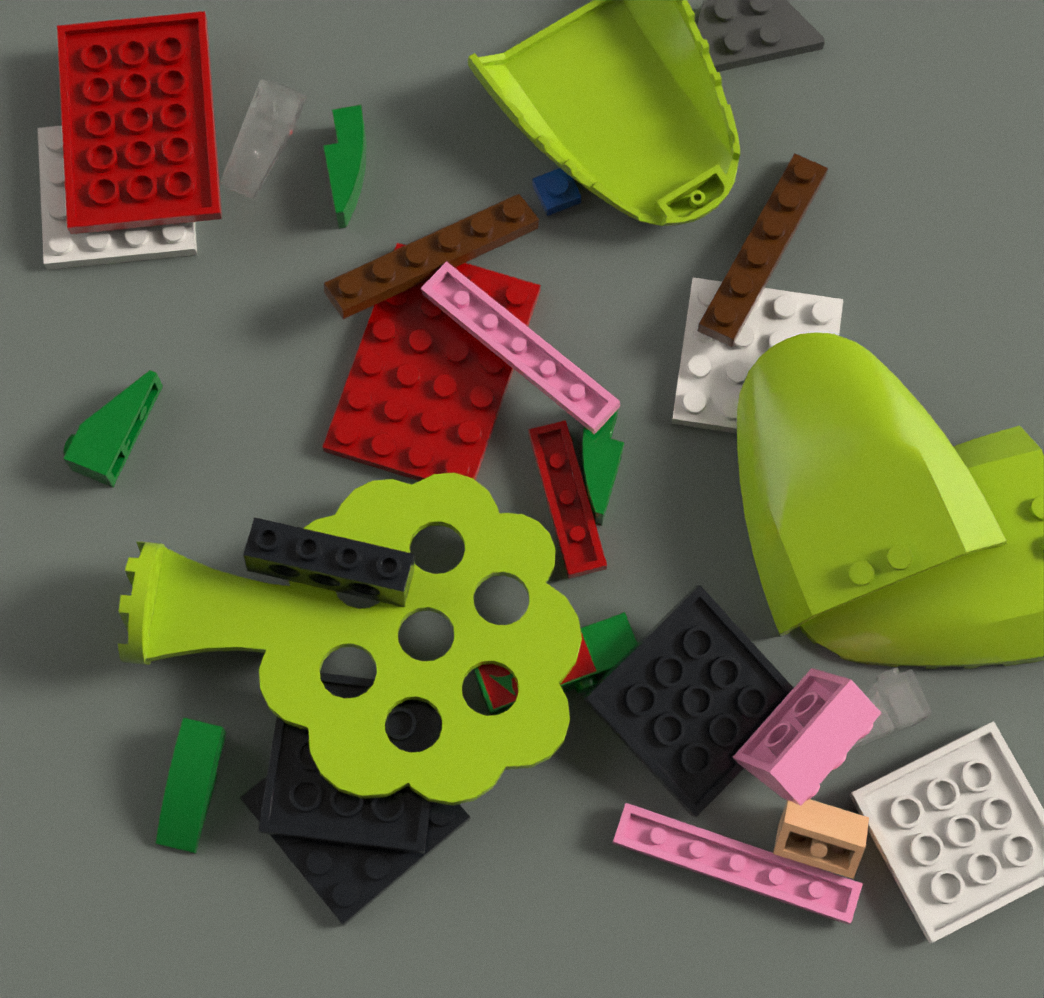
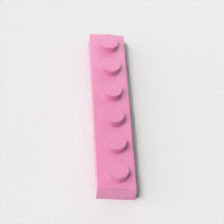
M447 261L421 287L423 296L594 435L619 409L620 401Z
M625 803L612 843L847 925L852 922L863 884L807 864L774 855L772 852Z

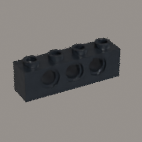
M254 517L243 554L246 568L249 572L405 607L414 573L413 553Z

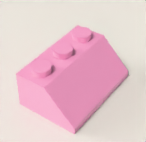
M811 668L733 756V759L781 798L801 806L818 792L820 783L826 776L845 761L846 753L853 745L872 730L873 722L880 716L881 712L851 679Z

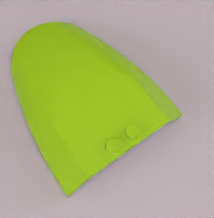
M592 0L503 53L478 57L476 53L468 56L467 65L509 119L541 152L593 194L638 221L659 226H675L694 222L715 210L727 197L735 183L740 158V144L731 106L727 104L720 72H716L709 54V44L707 39L703 40L695 23V14L688 0Z
M818 332L799 334L773 345L758 358L748 371L739 393L737 406V451L740 486L754 560L779 635H787L791 630L823 613L959 557L1007 544L983 494L946 435L902 382L869 350L855 341L836 334Z
M1020 425L953 446L983 494L1007 544L959 557L823 613L799 626L801 631L814 644L818 643L838 654L840 659L870 665L890 667L922 666L927 669L939 667H964L965 669H971L986 665L1003 664L1004 666L1044 661V455L1042 449Z

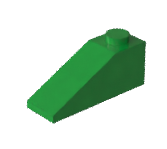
M151 370L146 372L82 422L76 434H71L68 437L63 449V454L65 455L63 459L72 471L114 487L163 387L156 372Z

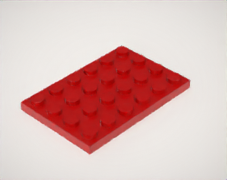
M205 11L58 25L57 38L66 214L69 233L80 234L222 219L208 26Z
M397 243V244H396V247H395V250H396V249H399V248H401V247H403V246H405V245H404V244H401V243ZM468 263L455 267V269L527 327L529 326L541 291V285ZM425 281L374 305L323 443V452L417 481H421L433 474L457 473L476 480L514 369L423 296L421 287L427 282Z

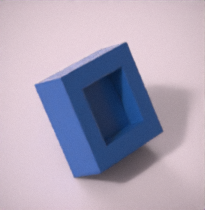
M561 168L532 178L533 188L547 216L581 203V194L573 178Z

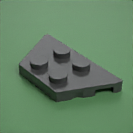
M705 0L702 2L697 27L703 40L707 39L709 54L716 72L817 51L824 47L825 41L823 36L787 0Z

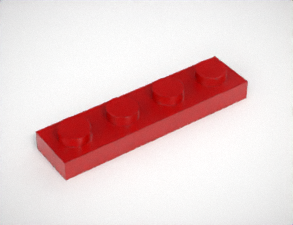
M566 420L528 429V435L568 579L606 570V559Z

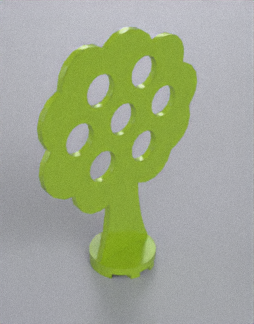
M457 473L433 474L413 485L395 479L373 480L354 489L341 503L335 515L316 519L304 527V529L410 553L412 539L419 531L429 526L441 525L456 532L464 543L465 552L462 561L454 569L440 574L423 571L414 563V573L405 607L379 602L370 608L357 609L346 605L338 598L336 592L293 581H288L289 586L236 576L193 561L166 548L164 544L137 541L140 556L139 558L128 557L125 568L126 575L132 586L131 596L120 595L119 614L128 631V644L118 643V652L122 662L149 665L155 660L201 652L249 651L265 653L259 667L260 690L270 711L286 724L309 731L310 755L320 775L338 791L364 799L387 797L409 786L411 790L430 802L457 805L475 801L493 789L505 770L532 768L550 759L563 744L570 723L568 699L560 683L563 682L576 665L582 636L578 615L566 596L547 584L554 570L556 551L550 533L539 521L524 514L499 513L490 492L473 478ZM493 576H507L517 580L523 585L528 594L529 605L525 614L519 620L508 625H496L483 619L474 606L476 589L483 581ZM431 611L438 613L449 621L453 629L454 640L451 648L444 656L434 661H419L411 658L403 651L398 642L401 624L409 616L417 612ZM354 647L361 649L371 656L376 665L377 675L373 685L366 693L356 698L344 699L334 696L324 687L320 678V670L324 660L330 653L340 648ZM495 664L504 667L513 675L517 682L518 695L516 702L509 710L499 715L486 716L476 713L467 705L462 696V685L465 677L472 669L481 665ZM420 700L426 702L437 710L441 718L442 730L439 739L432 747L422 752L410 753L398 749L390 742L385 732L388 714L396 705L404 701Z

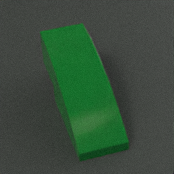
M362 105L332 109L338 143L323 145L339 229L347 227L356 208L364 180L367 143Z
M619 409L595 435L586 427L583 429L581 452L583 482L595 524L598 525L603 524L623 455L625 442L611 439Z
M183 717L168 773L155 844L196 854L218 774L216 770L227 735L222 726Z

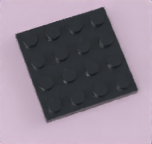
M697 585L582 698L691 816L697 817L744 769L733 759V756L794 687L703 587Z
M320 673L324 687L334 696L344 699L356 698L366 693L375 680ZM408 700L396 705L388 714L385 723V732L390 742L398 749L410 753L422 752L432 747L439 739L442 729V721L437 710L430 704L420 700ZM278 716L276 717L258 829L260 833L425 853L431 810L430 801L411 790L409 786L387 797L364 799L338 791L320 775L310 755L309 731L286 724Z
M267 776L240 797L259 822ZM431 802L424 854L272 834L270 836L342 925L345 926L471 818L460 804L447 805Z

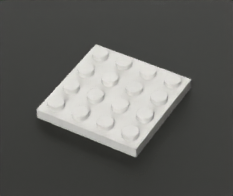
M62 126L38 128L43 258L47 270L197 255L195 222L70 234L67 229Z
M693 277L671 424L737 434L739 393L748 371L758 358L773 345L799 334L818 332L839 335L843 299L764 288L733 347H730L697 331L699 322L722 282Z
M994 721L849 795L859 815L869 817L868 831L929 944L1044 885V809Z

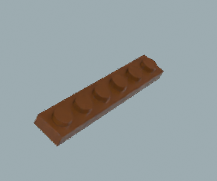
M794 153L699 322L698 332L733 347L827 175V167Z
M516 194L324 282V293L342 319H346L429 280L446 261L455 268L538 229L539 218L522 196Z

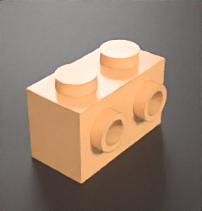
M811 799L805 801L801 806L787 800L778 824L773 854L854 879L866 848L869 817Z

